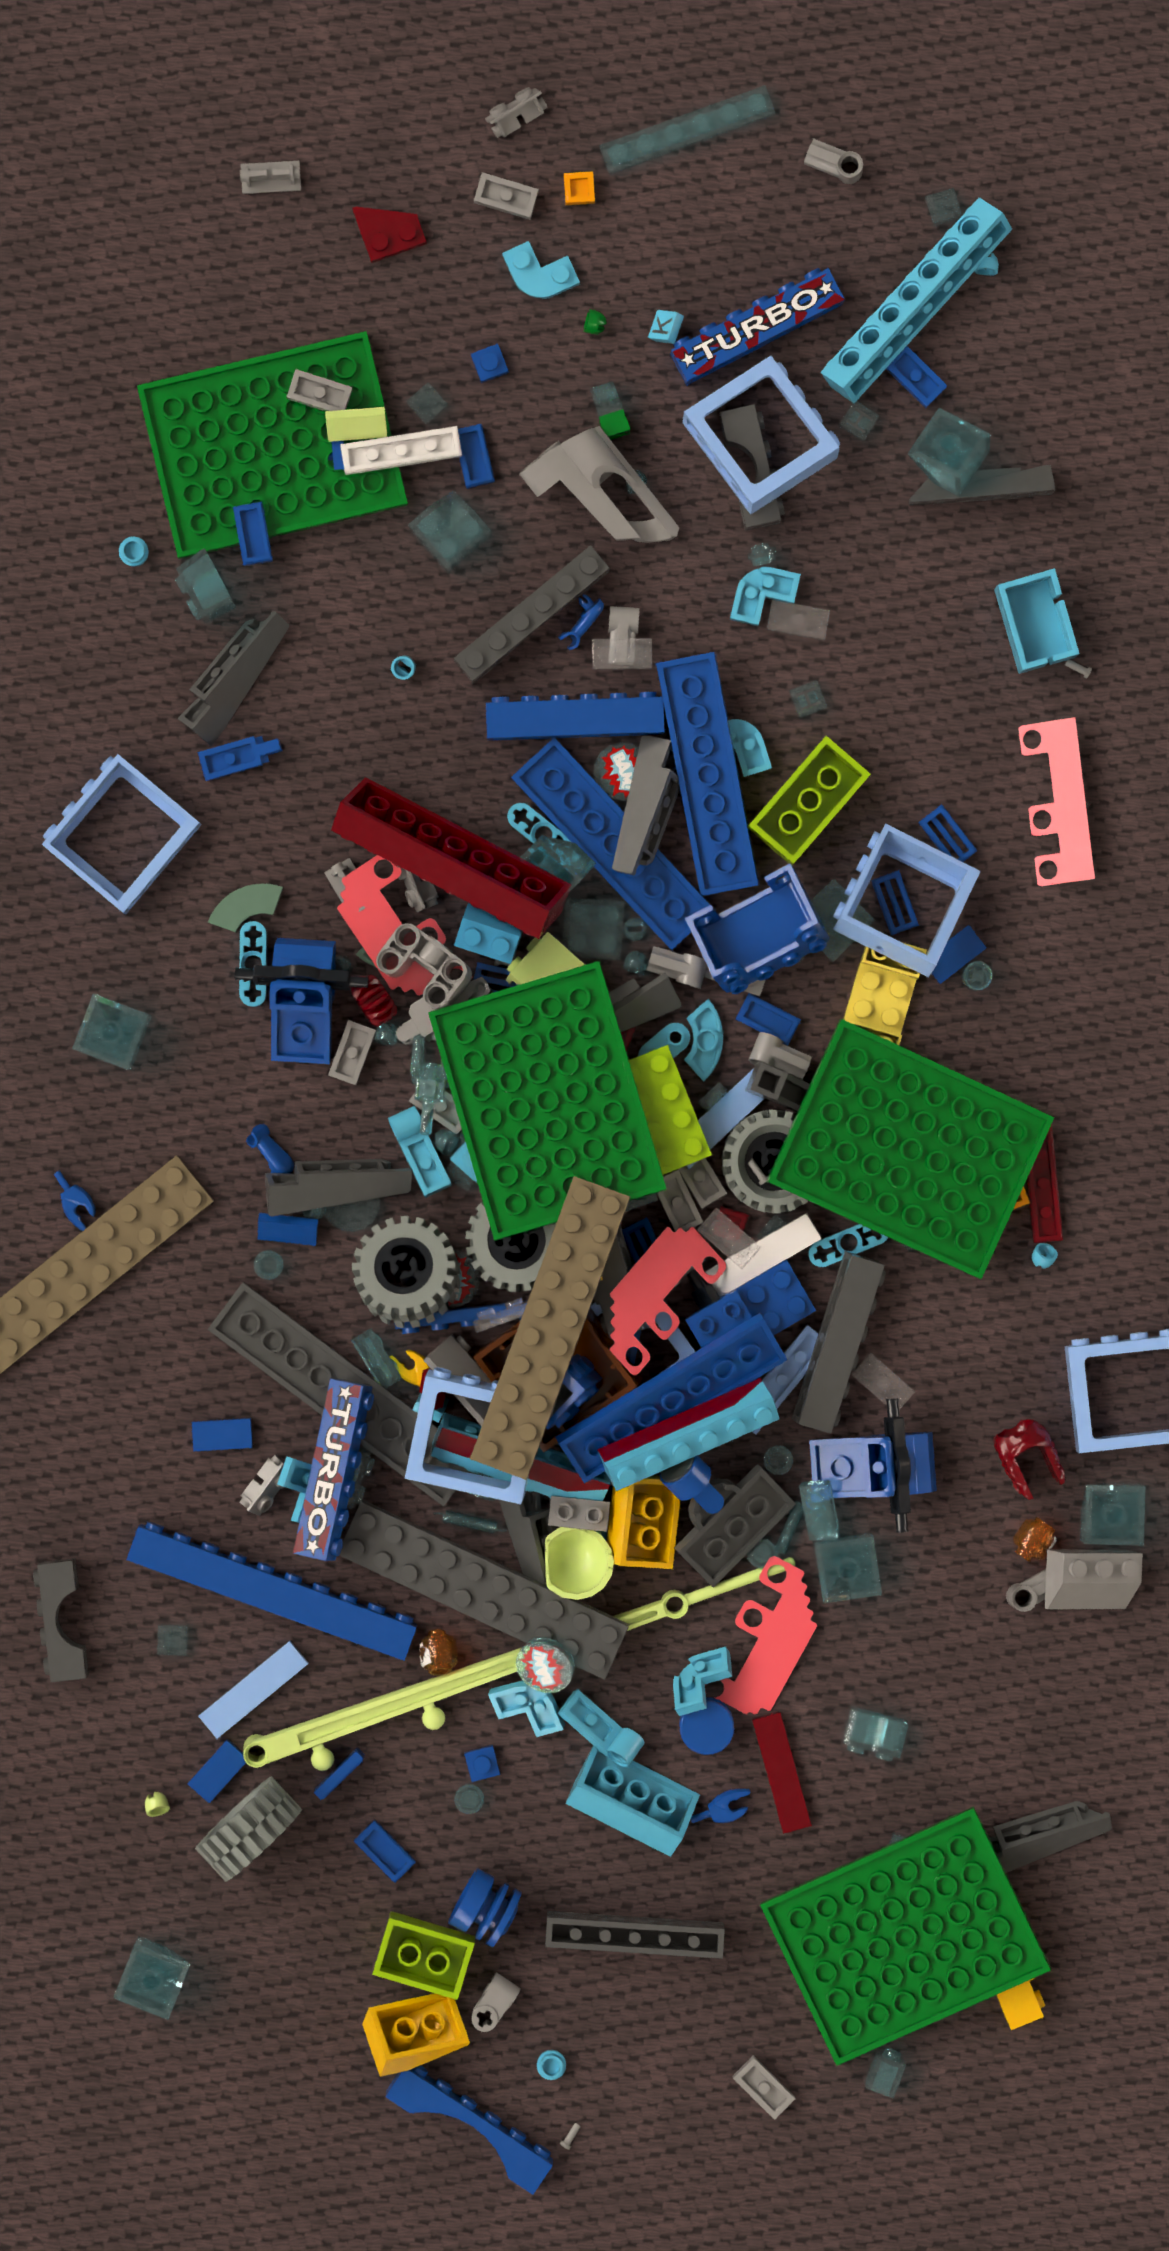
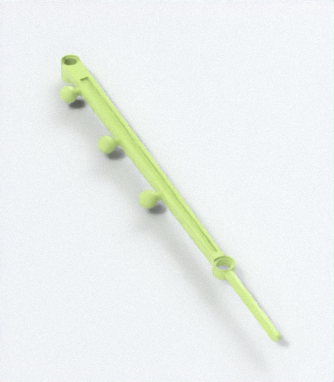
M788 1557L786 1559H783L784 1561L795 1566V1560L793 1558ZM773 1565L769 1568L767 1575L770 1577L786 1570L781 1565ZM764 1566L721 1581L714 1588L710 1585L687 1594H683L679 1590H669L662 1596L661 1600L613 1617L630 1624L627 1631L667 1616L673 1619L681 1618L686 1614L688 1605L759 1581V1576ZM671 1597H679L682 1599L683 1605L680 1610L672 1612L666 1607L667 1601ZM527 1645L264 1736L259 1734L251 1735L244 1742V1760L249 1766L258 1768L312 1747L311 1763L313 1767L317 1770L325 1771L333 1765L334 1755L329 1749L324 1747L323 1743L422 1706L424 1708L422 1722L425 1727L431 1730L439 1729L445 1722V1714L440 1708L435 1706L434 1702L523 1670L528 1664L520 1661V1659H525L523 1654H527L530 1651V1647L534 1648V1646ZM258 1745L265 1751L260 1756H253L249 1753V1749Z

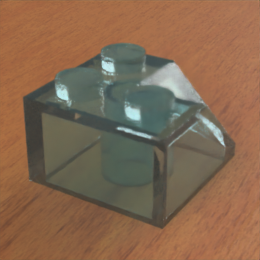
M938 408L908 452V455L934 484L960 496L990 452V433Z
M454 491L430 505L408 524L411 533L447 574L492 536L490 528Z
M205 548L176 568L179 577L175 578L182 594L188 592L191 599L187 600L186 603L196 620L202 618L204 623L208 624L237 608Z
M543 835L520 856V858L572 884L570 891L596 864L577 844Z
M93 993L72 1049L126 1070H132L152 1015Z
M1141 1483L1086 1484L1081 1508L1080 1541L1084 1544L1144 1546L1146 1486Z
M871 1533L813 1541L823 1603L882 1595L874 1536Z
M138 1936L113 1998L169 2020L191 1963L169 1948Z

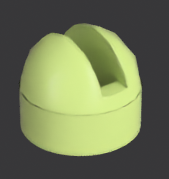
M154 1792V1797L149 1794L145 1799V1809L149 1817L160 1816L170 1810L168 1800L161 1792Z

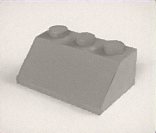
M451 1334L424 1359V1362L432 1370L436 1367L445 1368L452 1371V1375L463 1377L464 1374L479 1376L481 1378L480 1381L492 1383L468 1352L471 1346L461 1335L455 1338ZM455 1395L482 1426L491 1402Z
M1047 1549L1045 1609H1126L1141 1585L1143 1553L1129 1550Z

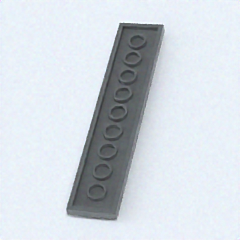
M243 1282L207 1330L321 1415H323L330 1378L373 1386L371 1393L374 1395L372 1408L367 1411L365 1422L368 1428L365 1438L361 1440V1445L405 1477L418 1413ZM431 1423L424 1463L469 1473L464 1467L452 1463H443L431 1456L433 1440L438 1430V1427ZM409 1480L443 1507L456 1491Z
M364 1500L358 1506L339 1555L534 1647L542 1645L543 1650L546 1651L555 1649L553 1656L604 1680L630 1624L579 1600L562 1598L549 1590L546 1585Z

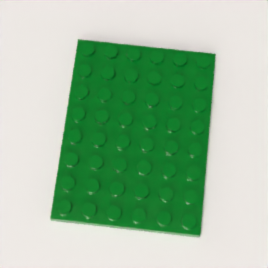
M367 331L137 385L178 559L240 545L233 511L234 506L262 502L268 536L272 538L408 505L399 467L345 475L343 469L334 470L333 460H328L329 455L333 452L332 442H328L325 411L287 399L295 369L352 387L353 390L346 410L385 407ZM385 410L387 437H390L392 435ZM371 439L345 440L344 444Z
M599 961L428 1012L494 1241L557 1223L574 1176L630 1196V1201L667 1190Z
M840 1019L766 1182L978 1279H982L1055 1117Z
M974 1806L760 1904L836 2066L1051 1971V1966Z

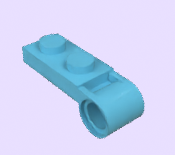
M412 1106L388 1117L392 1131L424 1197H429L452 1186L416 1107Z
M579 1689L572 1692L557 1713L599 1751L621 1767L627 1768L644 1745V1740L638 1733L629 1728L620 1727Z

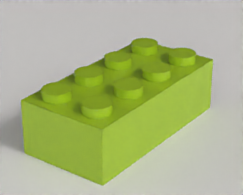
M825 736L748 825V828L788 864L793 865L871 774L829 737Z
M668 1045L629 1060L662 1174H667L712 1156Z

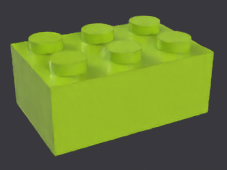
M391 1911L372 1975L458 2000L475 1944V1936Z

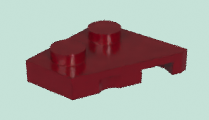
M357 206L352 208L371 263L427 244L417 214Z

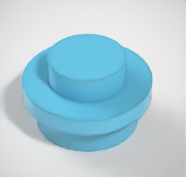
M128 537L120 544L119 556L126 565L139 566L148 558V546L141 538Z
M556 2050L543 2052L537 2060L538 2073L547 2080L560 2078L566 2070L564 2056Z

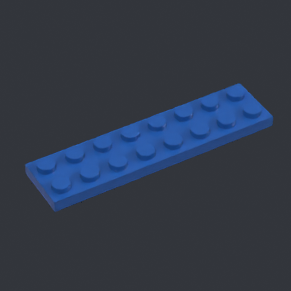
M710 652L656 663L700 895L705 896L759 885V879L716 653Z
M554 737L521 767L511 779L672 951L691 933L685 918L706 908L710 904L659 849L653 862L648 866L639 865L634 876L616 872L612 869L624 812Z
M759 1313L555 1438L585 1484L605 1471L597 1449L748 1384L788 1359Z

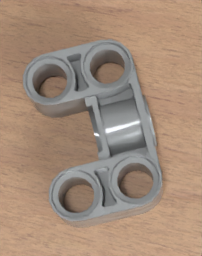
M408 923L400 925L394 931L376 959L378 968L392 978H398L406 973L414 961L431 972L434 976L425 987L423 998L425 1003L434 1010L453 1005L472 979L471 968L464 961L454 955L450 949L438 940ZM409 932H415V942L412 945L405 946V935ZM398 956V965L394 969L388 970L386 967L388 958ZM456 966H462V976L457 980H451V970ZM438 990H444L445 999L439 1004H434L432 1000L434 993Z

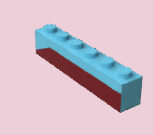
M761 1378L597 1450L615 1490L618 1491L775 1422L780 1418L772 1395Z
M444 1413L433 1440L431 1456L443 1463H452L464 1467L472 1473L479 1472L495 1479L511 1482V1474L470 1459L482 1426ZM539 1447L529 1473L526 1491H535L548 1496L550 1499L551 1496L603 1501L610 1486V1479L606 1471L584 1484L565 1453L553 1449H548L543 1453Z

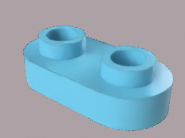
M668 1024L640 1048L638 1056L668 1045L674 1058L688 1046L690 1033L683 1024ZM672 1032L680 1033V1042L673 1043L670 1040V1034Z

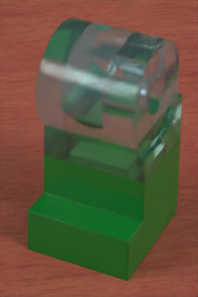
M611 381L590 388L600 427L609 439L613 440L629 435V423L622 403L619 401L614 382Z

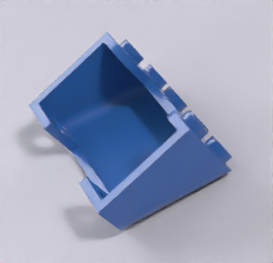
M791 864L764 877L770 886L769 888L720 914L712 905H709L685 918L713 979L725 992H731L732 994L741 993L748 988L749 984L757 980H766L774 974V971L784 966H793L800 961L801 957L809 953L820 952L826 948V943L830 937Z

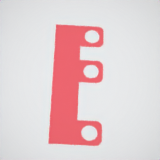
M1076 718L1023 725L1019 727L1021 754L1028 756L1048 753L1054 803L1035 805L1028 809L1031 834L1033 836L1058 833L1060 853L1041 855L1034 859L1037 884L1039 886L1095 879ZM1029 730H1036L1041 735V743L1035 749L1027 748L1023 742V737ZM1040 810L1047 811L1051 816V824L1046 829H1038L1033 823L1035 813ZM1050 860L1056 864L1057 874L1054 878L1044 879L1040 875L1039 868L1044 861Z

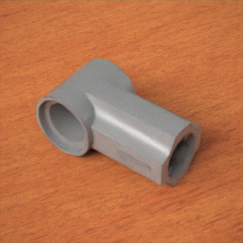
M813 139L804 160V165L837 177L845 184L856 183L861 178L863 172V160L858 153L853 151L846 152L816 139ZM846 162H853L858 169L854 173L849 174L844 172L841 167Z
M610 606L608 664L620 666L634 665L636 634L638 635L640 608Z
M653 946L646 971L659 975L666 973L669 978L676 979L678 983L688 984L691 987L701 989L707 964L704 958L686 953L682 955Z
M760 1032L748 1061L753 1065L759 1062L765 1063L802 1080L808 1070L812 1057L784 1045L780 1038L772 1034Z
M1046 1569L1021 1583H1016L1009 1587L1006 1593L1008 1604L1019 1611L1026 1612L1045 1600ZM1024 1589L1028 1593V1600L1026 1603L1018 1605L1015 1601V1595L1019 1590Z

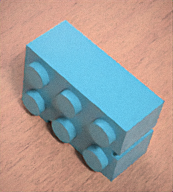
M1055 568L996 586L994 591L1019 674L1042 668L1048 664V661L1052 665L1073 659L1080 654L1064 600L1058 601L1054 605L1053 600L1058 599L1062 595Z

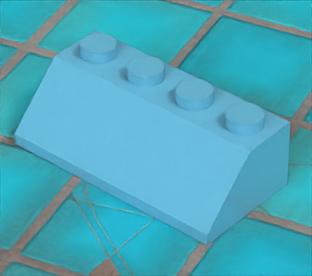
M593 1745L565 1804L671 1857L684 1837L700 1794L635 1761H632L627 1768L621 1767Z

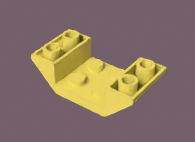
M906 944L924 954L927 952V949ZM865 946L843 1020L900 1045L902 1028L915 983L920 973Z

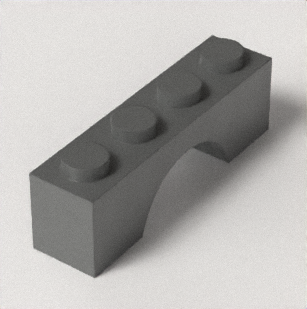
M755 404L720 412L719 419L725 445L738 448L750 457L756 472L754 484L773 474L775 469H769L767 458L772 457L768 440L763 441L761 429H765L762 412H756ZM781 497L774 499L751 515L739 500L745 531L780 524V516L785 515Z
M76 1558L40 1562L37 1564V1569L33 1570L35 1587H40L41 1599H37V1612L39 1617L43 1616L44 1628H40L41 1645L47 1647L48 1657L43 1659L45 1675H50V1682L86 1679L89 1675L86 1645L76 1643L67 1637L59 1622V1609L62 1601L68 1594L79 1588Z

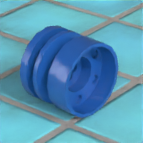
M477 1868L459 1897L448 1924L466 1932L475 1922L479 1925L475 1938L480 1940L485 1932L489 1930L490 1933L486 1944L494 1947L499 1938L505 1935L518 1911V1902L522 1892L515 1888L508 1899L504 1898L509 1885L504 1883L496 1893L491 1891L494 1876Z

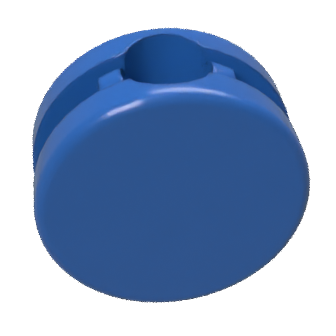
M706 1697L707 1709L680 1716L679 1727L681 1738L689 1749L698 1754L711 1755L722 1751L731 1742L734 1734V1721L730 1709L722 1701Z

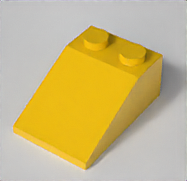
M435 1993L369 2007L362 2023L380 2077L411 2070L468 2046L470 2043L455 1999Z

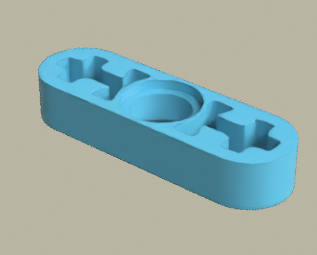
M516 803L511 806L507 814L509 824L561 866L570 867L579 860L580 851L559 829L529 805ZM515 810H527L526 817L531 822L534 821L535 817L540 820V822L532 827L530 834L524 831L529 827L522 821L518 824L514 822L516 817L513 812ZM543 826L548 827L553 834L552 839L544 844L538 842L535 838L536 830ZM559 835L563 838L559 844L564 848H568L569 845L574 848L572 854L575 857L572 860L567 858L562 861L560 859L562 853L558 849L554 848L553 853H551L547 848L555 843Z
M247 922L240 930V968H245L246 959L253 955L258 956L262 961V965L267 966V931L259 922ZM252 926H256V930L262 932V936L256 939V947L262 946V953L258 951L244 952L245 946L251 947V939L245 937V933L251 931ZM239 980L241 1001L250 1007L260 1006L266 999L267 985H256V990L261 991V996L256 997L255 1002H251L250 997L245 996V991H249L251 988V981L244 982V980Z
M857 1224L812 1244L808 1250V1257L815 1266L826 1267L842 1260L845 1250L841 1247L840 1240L845 1234H853L857 1239L856 1248L852 1251H847L853 1254H858L882 1244L888 1237L880 1234V1239H876L875 1236L867 1237L865 1239L868 1244L863 1246L862 1238L856 1230L862 1227V1232L866 1233L871 1229ZM835 1239L836 1248L841 1253V1256L835 1257V1252H831L826 1255L827 1260L825 1262H822L819 1258H814L813 1254L817 1253L816 1247L821 1245L823 1249H828L832 1247L829 1241Z

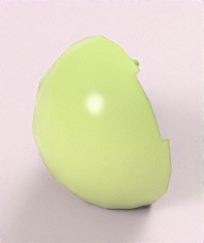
M559 1527L546 1537L545 1577L546 1586L549 1590L562 1598L579 1600L592 1597L606 1586L612 1576L614 1557L611 1547L601 1534L594 1530Z

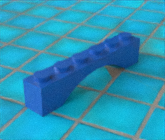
M422 2065L396 2075L386 2090L385 2097L409 2113H440L458 2118L473 2126L496 2149L505 2166L508 2179L534 2195L553 2166V2158L550 2157L551 2152L538 2143L533 2146L525 2140L527 2138L526 2135L514 2127L510 2130L500 2124L502 2120L496 2114L487 2111L486 2114L476 2108L477 2103L466 2095L459 2097L452 2092L453 2087L440 2078L435 2081L429 2077L427 2069Z

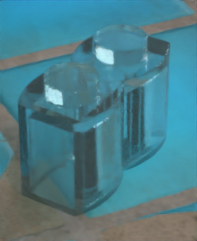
M851 1706L842 1743L847 1745V1750L864 1754V1750L876 1752L875 1757L892 1761L893 1757L900 1758L909 1723L901 1718Z

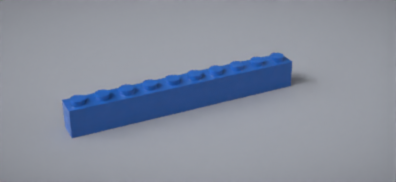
M147 1522L146 1525L140 1524L138 1526L126 1560L405 1661L418 1625L412 1622L413 1617L400 1612L393 1616L385 1613V1607L373 1602H369L368 1606L357 1602L358 1597L345 1592H341V1595L338 1596L329 1592L330 1587L318 1582H314L313 1586L301 1582L303 1579L301 1576L286 1572L285 1576L274 1572L275 1567L263 1562H258L257 1566L247 1563L246 1556L235 1552H230L229 1556L218 1552L219 1547L208 1542H203L202 1545L190 1542L192 1537L186 1534L175 1532L174 1536L163 1532V1526L153 1522Z

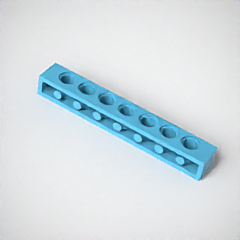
M978 198L965 211L963 216L945 233L933 249L925 255L923 260L906 276L903 282L886 298L883 304L866 320L853 337L846 342L834 358L826 364L821 374L832 389L852 403H855L980 266L982 261L1010 233L1012 227L1003 212L981 198Z

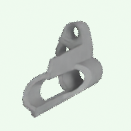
M600 426L579 433L563 443H560L558 440L519 473L537 497L561 480L616 541L634 540L651 543L669 541L677 537L679 526ZM613 473L621 475L655 518L647 521H627L603 491L600 484Z

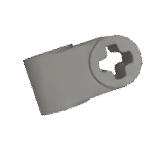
M496 1972L491 1978V1983L487 1984L482 1996L473 2008V2026L481 2032L491 2031L505 2011L510 2008L521 1988ZM487 2010L490 2011L491 2021L486 2019L483 2023L480 2022L479 2012L485 2013Z

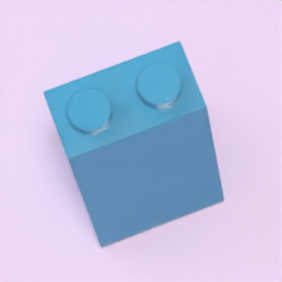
M468 903L454 946L511 964L523 931L507 922L498 920L490 913L475 908Z

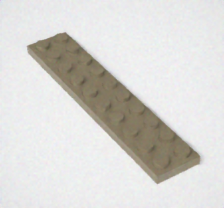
M178 1155L0 1298V1374L214 1202Z
M573 1177L470 1457L471 1460L519 1478L528 1479L630 1201V1196L584 1179Z

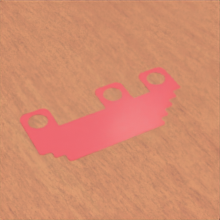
M376 855L342 878V883L346 888L340 893V896L344 901L337 909L390 989L394 990L398 986L404 992L412 989L416 995L420 996L434 976L431 972L414 961L406 973L398 978H392L383 973L376 963L377 956L394 931L402 925L380 891L400 877L401 868L391 862L393 865L391 876L385 879L379 878L374 872V866L379 860L385 858ZM364 906L365 909L359 912V908ZM428 918L416 926L420 930L425 927L434 928L438 934L437 940L442 944L446 942L445 934L434 919ZM409 932L405 935V946L412 945L415 942V932ZM398 956L388 958L386 962L388 970L394 969L398 965ZM456 966V967L453 968V969H460V970L463 971L462 966Z
M666 1227L610 1293V1297L614 1300V1304L610 1309L615 1314L611 1320V1324L615 1329L610 1335L614 1340L610 1351L633 1375L639 1374L650 1360V1353L637 1340L634 1334L644 1322L663 1340L668 1339L677 1329L680 1320L663 1300L691 1266L709 1284L715 1283L726 1270L725 1261L694 1227H690L687 1232L682 1228H678L676 1232H673L670 1227ZM706 1257H713L717 1260L719 1268L715 1275H708L704 1272L702 1263ZM660 1312L668 1313L672 1319L671 1328L667 1331L660 1330L656 1325L655 1319ZM631 1347L638 1348L642 1353V1362L638 1366H632L626 1360V1352Z
M776 1556L768 1559L760 1573L759 1579L761 1583L781 1593L782 1596L774 1611L752 1600H748L743 1604L735 1619V1623L739 1628L758 1637V1640L735 1682L729 1678L720 1680L724 1685V1691L720 1696L714 1698L746 1715L749 1712L758 1714L760 1708H764L767 1711L772 1709L817 1627V1624L811 1621L813 1611L807 1608L810 1598L804 1595L807 1585L801 1581L805 1574L803 1570ZM781 1565L785 1568L787 1575L783 1582L773 1583L769 1580L767 1573L771 1566ZM754 1608L761 1612L762 1622L757 1627H749L745 1624L743 1616L748 1609Z

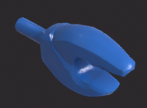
M59 1170L54 1173V1176L64 1190L60 1194L63 1211L75 1227L80 1231H84L86 1226L82 1222L81 1216L77 1214L76 1208L78 1205H83L90 1215L94 1217L96 1211L93 1200L82 1187L76 1184L70 1187Z
M731 1789L719 1794L708 1804L709 1810L693 1815L691 1822L695 1823L712 1817L715 1823H729L741 1818L747 1812L748 1807L732 1810L728 1805L732 1800H738L740 1797L749 1795L750 1789Z

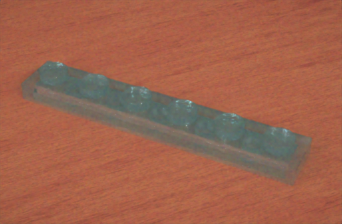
M764 85L599 145V149L608 174L612 175L775 115V110L767 88Z

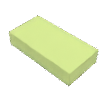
M385 407L325 411L328 442L387 437Z

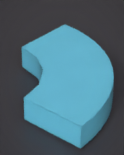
M709 999L686 1018L692 1028L694 1040L691 1051L684 1061L703 1082L715 1069L723 1046L721 1020Z

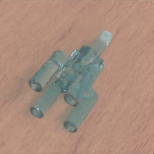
M414 1036L410 1074L411 1081L415 1085L414 1099L423 1102L420 1134L431 1135L434 1103L444 1101L445 1088L449 1087L442 1059L441 1065L425 1063V1037Z

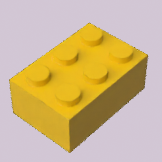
M652 1475L618 1491L613 1486L606 1542L612 1549L615 1565L673 1569L680 1500L661 1482L660 1476Z

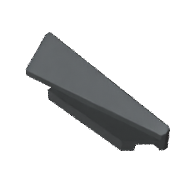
M1043 465L1022 471L1021 467L932 473L909 499L908 505L1018 499L1027 496L1052 495L1055 492V482L1051 465Z
M275 611L271 612L270 616L264 621L258 622L255 619L246 621L189 689L198 698L178 717V720L212 746L228 725L289 629V624Z
M647 735L641 737L612 869L616 872L634 876L639 865L648 866L655 858L680 791L678 775L674 773L676 765L671 740Z
M663 973L641 988L633 978L609 993L620 1032L681 1007V1002L666 973Z
M384 1159L295 1161V1174L265 1173L268 1215L271 1217L409 1193L412 1180V1169H391V1162Z
M525 1491L522 1504L499 1500L523 1575L546 1585L545 1539L556 1530V1526H548L550 1508L541 1510L540 1493L535 1491Z
M1074 1801L993 1826L995 1836L989 1837L1007 1873L1112 1830L1111 1817L1108 1812L1100 1814L1088 1809L1087 1804Z

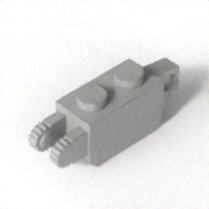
M480 977L470 981L454 1004L493 992L487 981ZM438 990L434 993L432 998L434 1004H439L445 999V991ZM423 997L410 1005L409 1015L411 1019L403 1023L395 1031V1035L399 1039L398 1041L405 1045H411L423 1038L429 1042L431 1040L436 1042L428 1012L434 1011V1009L425 1003Z

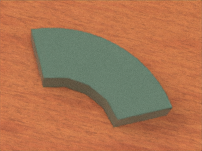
M252 884L239 888L226 896L216 906L208 923L236 933L240 925L251 916L258 914L274 915L284 887L273 884Z

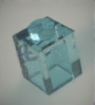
M885 2048L884 2051L876 2049L864 2081L866 2088L894 2099L906 2068V2063L901 2058L902 2054L890 2048Z

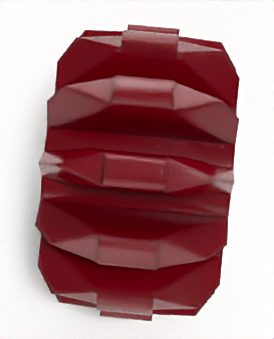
M369 975L368 988H351L352 996L372 1025L378 1027L383 1023L385 1024L397 1014V1006L376 976Z

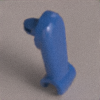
M583 594V599L579 597V603L584 609L580 614V619L570 632H563L558 637L560 640L568 635L572 638V643L567 647L568 650L578 647L580 638L603 611L604 603L600 598L593 602L587 595Z
M265 1124L255 1126L251 1131V1135L247 1137L246 1143L251 1148L257 1147L268 1161V1166L271 1169L270 1173L291 1174L294 1170L292 1158L269 1136L270 1131Z

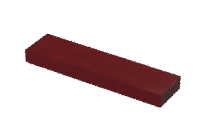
M1052 1124L1027 1178L1033 1243L1063 1240Z
M780 1711L753 1718V1726L783 1834L812 1826Z

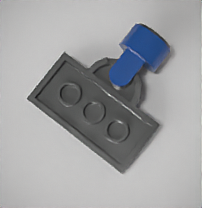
M697 1455L661 1471L660 1479L679 1500L691 1499L688 1509L689 1518L694 1528L674 1549L714 1588L796 1503L758 1464L736 1485L728 1479L717 1478L710 1480V1467Z

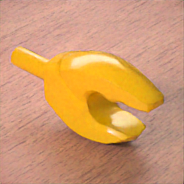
M406 1350V1353L415 1361V1367L408 1370L393 1355L390 1356L389 1360L397 1374L408 1383L420 1387L423 1370L430 1368L424 1362L425 1357L416 1351Z

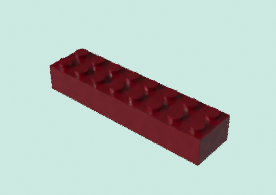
M366 777L340 802L331 831L341 835L345 840L362 846L370 853L385 858L395 866L406 869L417 875L420 879L444 889L448 894L455 895L469 902L473 907L482 909L495 916L498 920L507 922L522 930L525 934L534 936L537 939L543 935L562 913L572 884Z

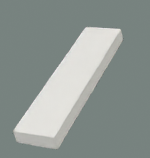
M457 426L340 444L345 475L462 457Z
M805 1213L725 1259L726 1270L712 1285L719 1297H722L821 1240L822 1237L808 1213ZM718 1264L706 1270L705 1273L715 1275L719 1268Z

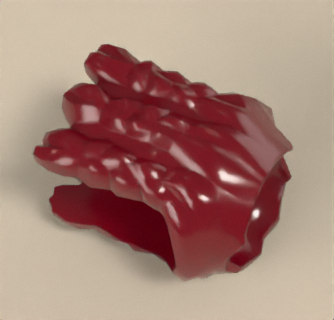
M1033 1419L1021 1420L1015 1427L1004 1429L993 1438L994 1447L999 1453V1458L1002 1461L1006 1474L1012 1480L1013 1487L1026 1499L1031 1500L1034 1498L1016 1461V1457L1028 1448L1039 1447L1052 1477L1060 1485L1065 1483L1064 1468L1061 1466L1059 1456L1057 1455L1058 1451L1055 1449V1443L1051 1441L1049 1432L1042 1424Z

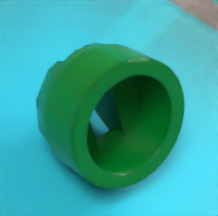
M589 309L583 332L589 334L603 332L605 328L602 325L607 324L606 317L599 311Z

